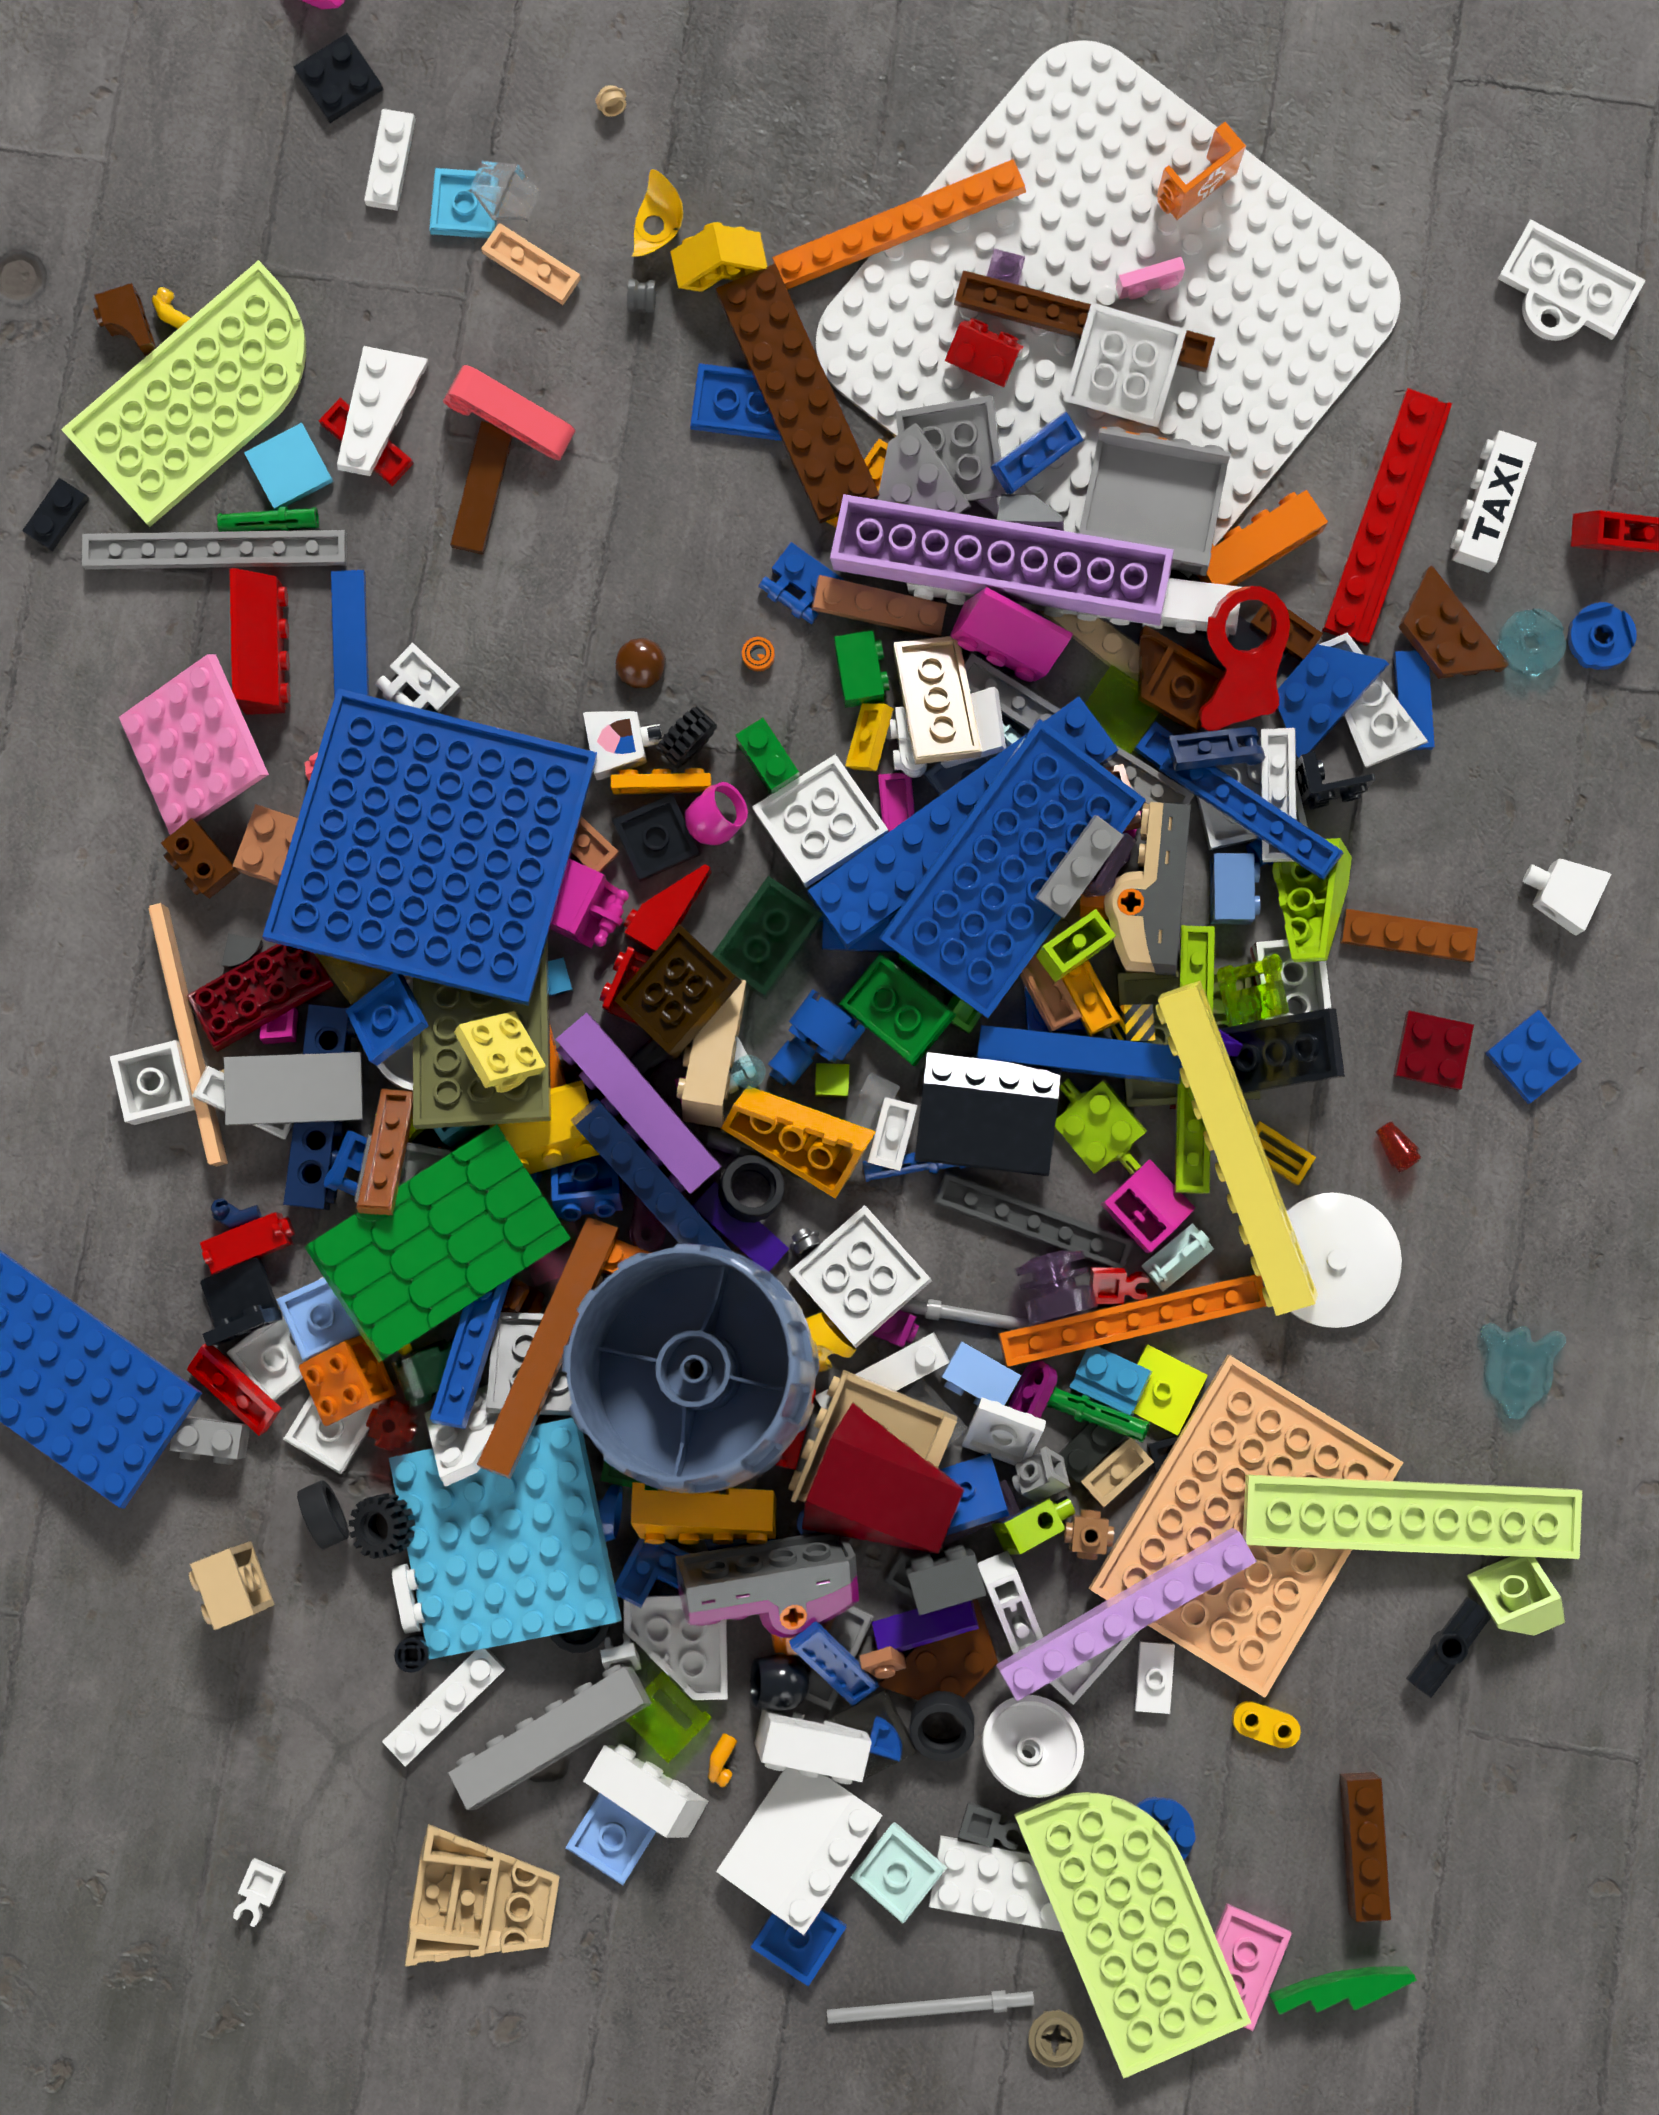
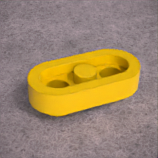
M1244 1701L1239 1703L1232 1713L1234 1727L1246 1737L1278 1748L1292 1747L1299 1740L1301 1733L1300 1725L1293 1716L1286 1712L1254 1701ZM1249 1714H1255L1257 1717L1256 1723L1252 1726H1248L1245 1723V1718ZM1282 1725L1289 1727V1733L1285 1737L1278 1735V1729Z

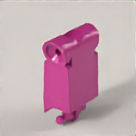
M569 859L550 929L591 949L594 943L596 946L602 947L606 944L608 935L614 932L616 926H621L623 921L621 916L624 912L623 905L628 900L629 894L626 890H620L610 884L604 874Z

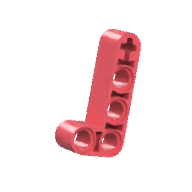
M463 365L443 400L452 410L466 416L474 413L555 460H561L575 433V429L567 422L468 365Z

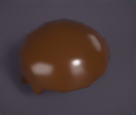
M647 638L631 639L617 653L616 671L623 683L633 688H649L661 679L666 657L657 643Z

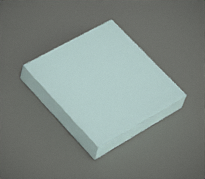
M894 1822L852 1874L851 1878L901 1923H904L947 1867Z

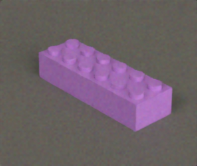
M586 1012L556 1038V1041L561 1045L556 1049L557 1052L569 1065L572 1066L577 1063L583 1070L579 1077L591 1090L595 1091L598 1088L605 1097L601 1102L613 1116H617L620 1113L627 1121L623 1126L624 1129L636 1142L641 1139L644 1140L650 1147L646 1154L658 1167L664 1164L672 1174L668 1179L680 1193L686 1189L691 1194L722 1167L591 1015Z

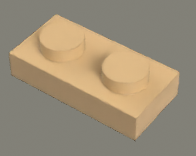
M1128 1437L1080 1482L1100 1505L1105 1507L1153 1464L1154 1461L1133 1438Z

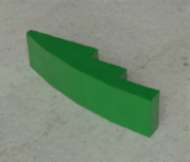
M1371 1966L1335 1971L1301 1980L1268 1995L1279 2015L1310 2001L1312 2007L1318 2013L1347 1999L1355 2011L1417 1981V1979L1407 1966Z

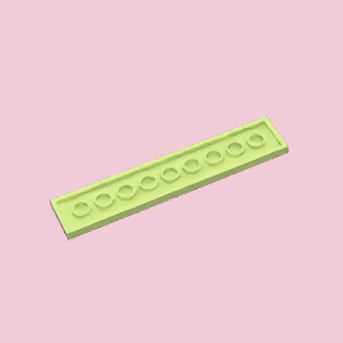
M1245 1474L1243 1538L1247 1545L1580 1559L1582 1490Z

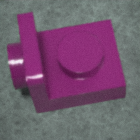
M899 1310L872 1335L903 1348L905 1342L912 1344L919 1325L914 1323L916 1316Z

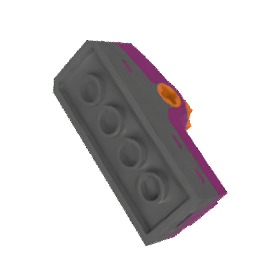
M818 1532L770 1540L765 1544H747L675 1556L679 1595L687 1623L690 1626H707L726 1619L742 1620L749 1615L759 1614L762 1625L772 1634L775 1653H784L787 1656L797 1655L791 1648L789 1642L791 1639L803 1632L815 1621L820 1625L826 1623L859 1601L856 1555L847 1537Z

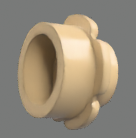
M605 86L600 90L595 102L598 109L604 115L609 117L616 116L626 108V93L622 88L618 89L617 86Z

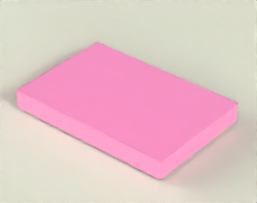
M1226 1904L1215 1931V1937L1251 2021V2024L1244 2026V2028L1253 2031L1292 1933L1285 1928Z

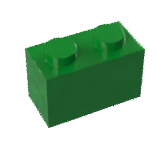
M873 630L835 636L834 647L845 708L861 706L862 703L884 702V692L889 691L887 672H880L879 660L884 659L881 639L875 640Z
M763 717L735 735L737 745L770 795L799 777L798 769Z

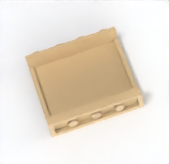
M843 1370L840 1378L834 1376L826 1395L831 1396L832 1399L828 1409L820 1408L814 1423V1427L819 1428V1431L814 1441L811 1439L807 1440L801 1458L806 1460L802 1472L795 1470L788 1489L794 1491L791 1498L792 1502L796 1503L797 1499L806 1502L831 1436L853 1402L861 1407L867 1415L884 1425L890 1433L902 1442L907 1443L917 1454L926 1461H930L937 1468L957 1423V1416Z

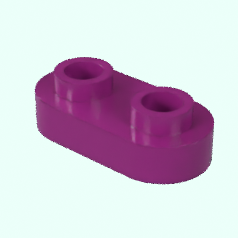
M1043 1361L1030 1363L1024 1370L1008 1407L1040 1418L1057 1383V1373L1054 1367Z

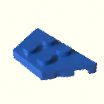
M1317 644L1277 689L1279 694L1278 709L1286 728H1295L1296 754L1298 758L1302 754L1311 753L1385 670L1389 665L1387 661Z

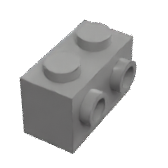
M187 1416L171 1439L170 1451L180 1452L179 1458L200 1460V1455L213 1456V1463L233 1465L234 1459L246 1458L250 1428L245 1423Z

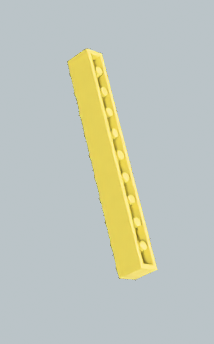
M1197 981L1165 992L1158 998L1159 1004L1155 1006L1161 1024H1167L1171 1034L1167 1038L1173 1056H1179L1183 1068L1179 1069L1182 1082L1186 1088H1191L1195 1099L1191 1100L1192 1108L1196 1118L1203 1119L1207 1130L1203 1132L1204 1140L1208 1150L1215 1151L1218 1162L1215 1163V1168L1221 1182L1226 1181L1230 1194H1227L1229 1207L1233 1214L1238 1213L1242 1223L1239 1226L1241 1239L1244 1245L1250 1244L1254 1255L1250 1257L1251 1265L1255 1275L1262 1276L1265 1287L1262 1288V1293L1268 1307L1273 1306L1276 1316L1316 1304L1318 1293L1202 983Z

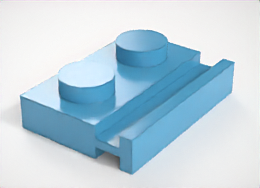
M1095 1346L1086 1349L1076 1371V1376L1069 1387L1116 1410L1133 1416L1135 1407L1140 1401L1152 1371Z

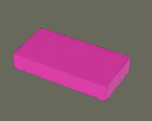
M904 773L878 775L881 818L889 832L915 814L912 778Z

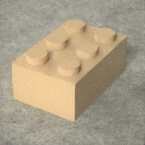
M251 1541L190 1564L192 1571L189 1572L191 1584L196 1592L200 1591L204 1604L201 1605L203 1617L208 1625L212 1624L214 1630L275 1605Z

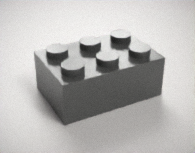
M962 1543L943 1548L944 1554L931 1558L930 1553H925L910 1558L912 1565H907L905 1568L919 1615L987 1596L975 1554L970 1547L964 1548Z

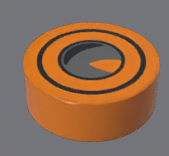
M753 637L744 644L742 659L745 666L750 670L761 672L767 670L774 662V647L766 638Z

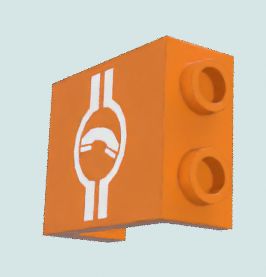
M1226 122L1215 129L1206 158L1212 165L1188 184L1181 180L1170 165L1164 168L1156 195L1157 201L1161 209L1167 214L1171 213L1176 220L1237 174L1246 145Z

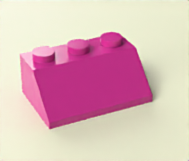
M986 587L964 602L949 637L957 640V644L963 649L978 651L987 656L986 659L990 663L1000 667L1006 666L1014 670L1018 678L1028 682H1035L1047 675L1071 640L1073 633Z

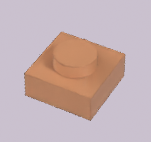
M891 1646L860 1655L861 1669L878 1679L890 1678L895 1675V1671L906 1668L905 1656Z

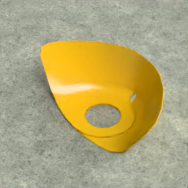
M651 169L649 172L647 191L636 217L633 257L649 254L666 245L676 237L682 223L683 206L677 191L662 173ZM650 216L660 217L664 222L662 232L657 235L648 234L644 229L645 220Z

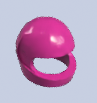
M721 782L712 785L687 808L685 823L688 832L696 841L702 844L715 846L728 842L746 822L748 815L747 805L741 793L731 784ZM715 791L725 794L732 801L737 815L736 821L733 824L724 818L722 812L717 807Z

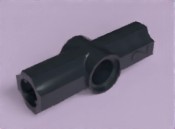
M1466 1597L1444 1628L1433 1635L1429 1648L1406 1679L1428 1697L1432 1698L1456 1664L1461 1663L1466 1658L1468 1648L1491 1619L1489 1612L1469 1597ZM1453 1638L1456 1643V1649L1452 1655L1445 1656L1442 1652V1645L1447 1639Z

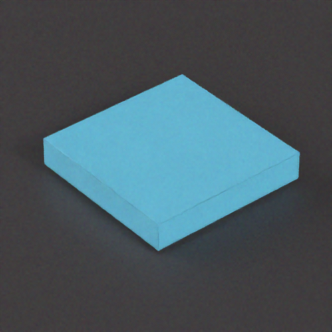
M435 168L430 233L433 235L489 238L497 224L500 173Z
M302 423L244 452L274 510H279V507L288 506L334 482Z

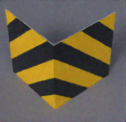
M1133 1004L1114 1007L1121 1021L1110 1027L1111 1039L1155 1041L1153 1004Z

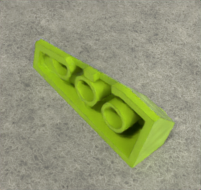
M1341 838L1326 839L1341 849L1344 854L1324 881L1295 861L1273 862L1272 873L1277 884L1279 904L1283 911L1286 935L1294 962L1327 961L1348 889L1352 856Z

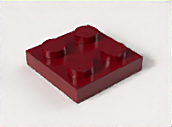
M1410 1010L1407 1011L1393 1076L1453 1090H1461L1474 1024Z

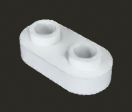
M407 1563L393 1566L392 1578L405 1634L420 1631L421 1624L425 1623V1619L422 1615V1603H417L415 1590L419 1588L415 1581V1569L410 1570Z

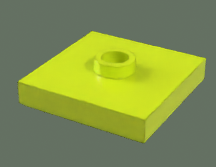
M1146 1344L1137 1364L1151 1370L1152 1374L1139 1403L1135 1407L1134 1414L1178 1436L1208 1375Z

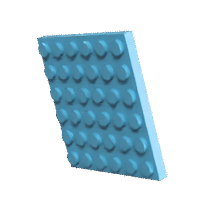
M573 1417L535 1425L511 1479L480 1468L477 1473L445 1487L439 1476L433 1448L389 1458L395 1492L399 1496L398 1501L404 1499L407 1502L404 1509L411 1508L413 1512L408 1518L409 1520L415 1519V1526L409 1527V1530L415 1531L414 1537L408 1539L411 1543L407 1547L410 1567L415 1569V1581L419 1588L415 1592L418 1603H422V1615L425 1619V1623H422L425 1641L429 1647V1660L617 1623L622 1620L583 1432L579 1431Z

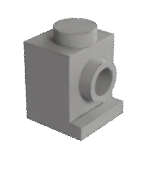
M1046 1446L1040 1449L1041 1453L1015 1464L1017 1475L1012 1478L1013 1485L1019 1494L1034 1502H1039L1070 1487L1063 1457Z

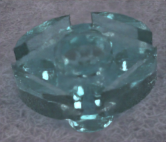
M1533 608L1532 610L1519 611L1513 614L1502 626L1498 636L1497 649L1509 663L1508 667L1512 670L1535 677L1552 669L1563 657L1566 649V641L1564 642V634L1562 632L1564 628L1559 619L1546 610ZM1533 634L1538 637L1536 643L1540 646L1539 649L1534 647L1529 649L1526 646L1524 637L1530 638Z

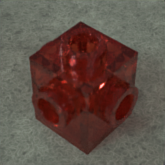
M391 1400L390 1404L383 1403L379 1405L378 1409H372L366 1427L370 1428L368 1437L376 1439L375 1446L393 1452L395 1447L402 1448L406 1446L407 1442L412 1443L418 1429V1424L415 1423L417 1415L409 1412V1405ZM388 1419L395 1423V1430L391 1433L384 1429Z

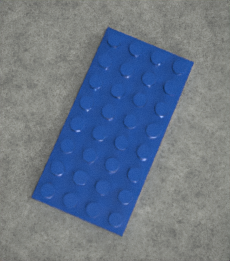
M1037 719L878 939L984 1017L989 1018L1061 919L1059 915L1035 898L1094 815L1099 816L1122 834L1146 799L1044 721Z
M0 1250V1422L117 1507L125 1508L202 1392Z

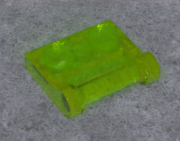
M1271 954L1264 956L1261 961L1237 967L1227 965L1218 969L1217 979L1228 1027L1290 1013L1281 977L1283 964L1279 955ZM1261 974L1265 976V984L1241 990L1236 989L1235 984L1237 980Z
M662 1670L645 1688L652 1704L629 1717L626 1721L669 1763L706 1726L712 1717L706 1711L701 1712L669 1679L671 1676H668ZM659 1689L693 1722L687 1729L653 1697Z

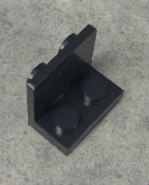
M1315 752L1302 754L1296 761V779L1302 805H1309L1310 809L1325 807L1329 805V800L1341 798L1342 802L1362 798L1361 794L1367 792L1368 788L1376 781L1375 774H1369L1323 784L1322 780H1325V770L1322 761H1317Z
M260 1257L247 1260L218 1274L202 1279L200 1282L214 1323H212L214 1329L202 1334L206 1346L227 1343L283 1319Z

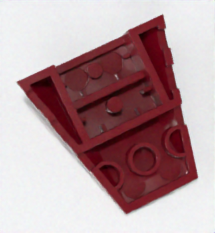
M853 1402L831 1436L806 1498L802 1529L940 1553L965 1489L930 1461L922 1458L912 1447L899 1440L884 1425L871 1418L861 1407Z

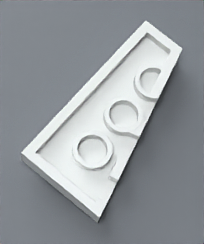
M363 346L337 461L338 470L371 476L389 441L388 438L394 426H397L402 416V411L408 399H411L417 388L416 384L419 378L424 374L429 365L427 358Z
M1348 633L1320 644L1363 654ZM1380 676L1344 715L1366 768L1428 743V740Z

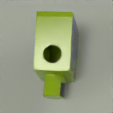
M1067 1496L1053 1503L1050 1498L1043 1499L1011 1513L1009 1516L992 1523L991 1526L1004 1552L1008 1551L1010 1555H1020L1064 1531L1065 1527L1062 1521L1073 1516L1075 1509ZM1038 1516L1042 1519L1041 1526L1038 1525Z

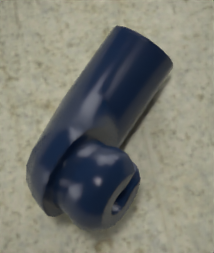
M217 1199L211 1205L213 1218L230 1229L262 1217L258 1205L239 1210L225 1199Z

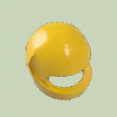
M824 1312L805 1318L812 1339L817 1345L819 1356L818 1372L832 1368L828 1358L831 1354H838L846 1358L852 1357L857 1348L853 1346Z

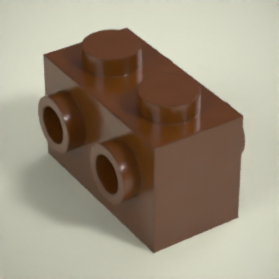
M193 818L189 819L161 842L167 850L163 856L175 870L180 867L188 876L184 882L196 895L202 893L210 899L240 875V872L233 867L231 861Z

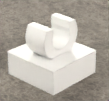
M626 1633L623 1634V1645L613 1647L610 1637L605 1638L604 1645L606 1649L600 1650L605 1671L618 1664L621 1667H633L634 1670L641 1669L639 1654L634 1643L631 1642L630 1637Z

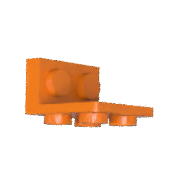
M361 1335L343 1341L299 1364L300 1372L324 1426H329L367 1406L397 1394L383 1361H377Z

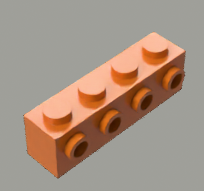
M1307 489L1298 495L1292 492L1279 501L1278 504L1280 506L1271 512L1268 509L1259 512L1251 519L1252 523L1243 529L1237 526L1223 536L1224 541L1216 546L1212 543L1211 558L1206 576H1197L1201 582L1236 586L1322 533L1328 521Z

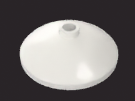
M1027 1695L1019 1701H1016L1014 1697L1004 1701L991 1713L982 1734V1751L991 1773L1006 1788L1023 1796L1039 1798L1059 1793L1074 1780L1083 1762L1084 1743L1075 1720L1059 1704L1041 1696ZM1022 1750L1031 1752L1032 1758H1026Z

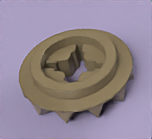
M1058 2009L1056 2011H1044L1042 2015L1033 2020L1028 2033V2041L1032 2054L1040 2063L1048 2067L1060 2068L1071 2064L1077 2059L1083 2048L1084 2036L1082 2028L1074 2016ZM1057 2024L1061 2036L1066 2037V2039L1059 2041L1057 2047H1055V2052H1053L1051 2041L1044 2036L1053 2034Z

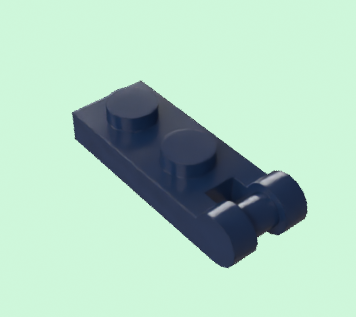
M1255 727L1169 736L1167 741V747L1175 771L1237 763L1257 765L1265 760L1264 750L1257 743L1259 735Z

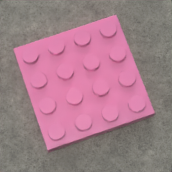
M216 654L205 655L119 716L170 835L191 818L199 822L269 775Z

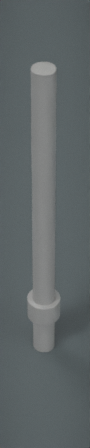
M911 1299L900 1309L904 1312L925 1315V1319L938 1321L939 1318L1009 1330L1044 1323L1031 1319L941 1304L942 1301L928 1299L927 1302Z
M1005 1990L991 1991L992 1995L827 2009L828 2024L992 2009L993 2013L1007 2012V2008L1034 2006L1033 1991L1006 1994Z

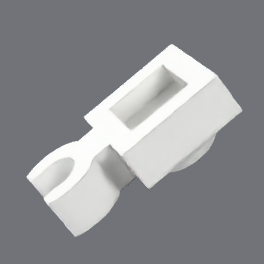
M254 1858L238 1891L239 1894L247 1898L235 1909L234 1919L238 1920L243 1910L249 1909L253 1913V1920L250 1926H256L263 1914L261 1903L269 1907L272 1905L286 1871Z

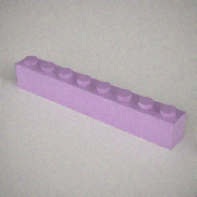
M1231 1528L1003 1660L996 1666L1016 1701H1019L1257 1561L1240 1531Z

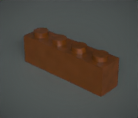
M1374 1772L1340 1774L1348 1913L1356 1922L1390 1921L1391 1912L1382 1778Z

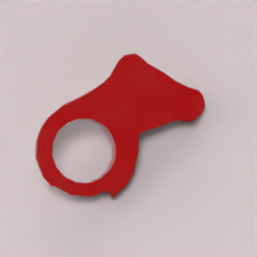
M1245 586L1230 591L1217 603L1212 616L1208 617L1207 636L1209 645L1218 660L1226 668L1213 696L1199 710L1198 716L1201 725L1208 731H1217L1230 724L1249 720L1260 715L1273 714L1279 706L1276 680L1289 637L1290 619L1285 603L1275 592L1261 586ZM1259 600L1269 609L1272 619L1268 637L1259 647L1251 650H1237L1230 644L1225 632L1229 613L1241 602Z

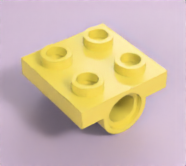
M515 1011L459 1024L454 1031L485 1088L494 1086L499 1093L510 1091L522 1084L527 1077L541 1074L546 1067Z

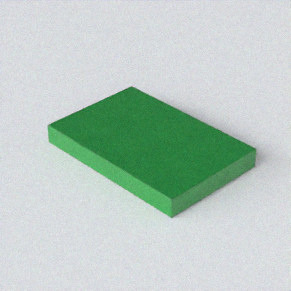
M879 953L838 1004L914 1067L957 1015L881 953Z

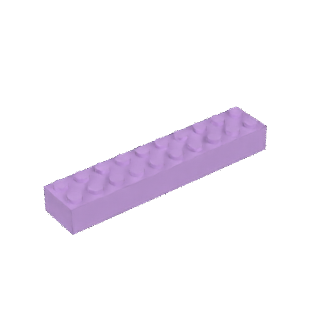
M843 494L830 559L833 569L836 571L977 594L988 587L1012 601L1160 626L1174 549Z

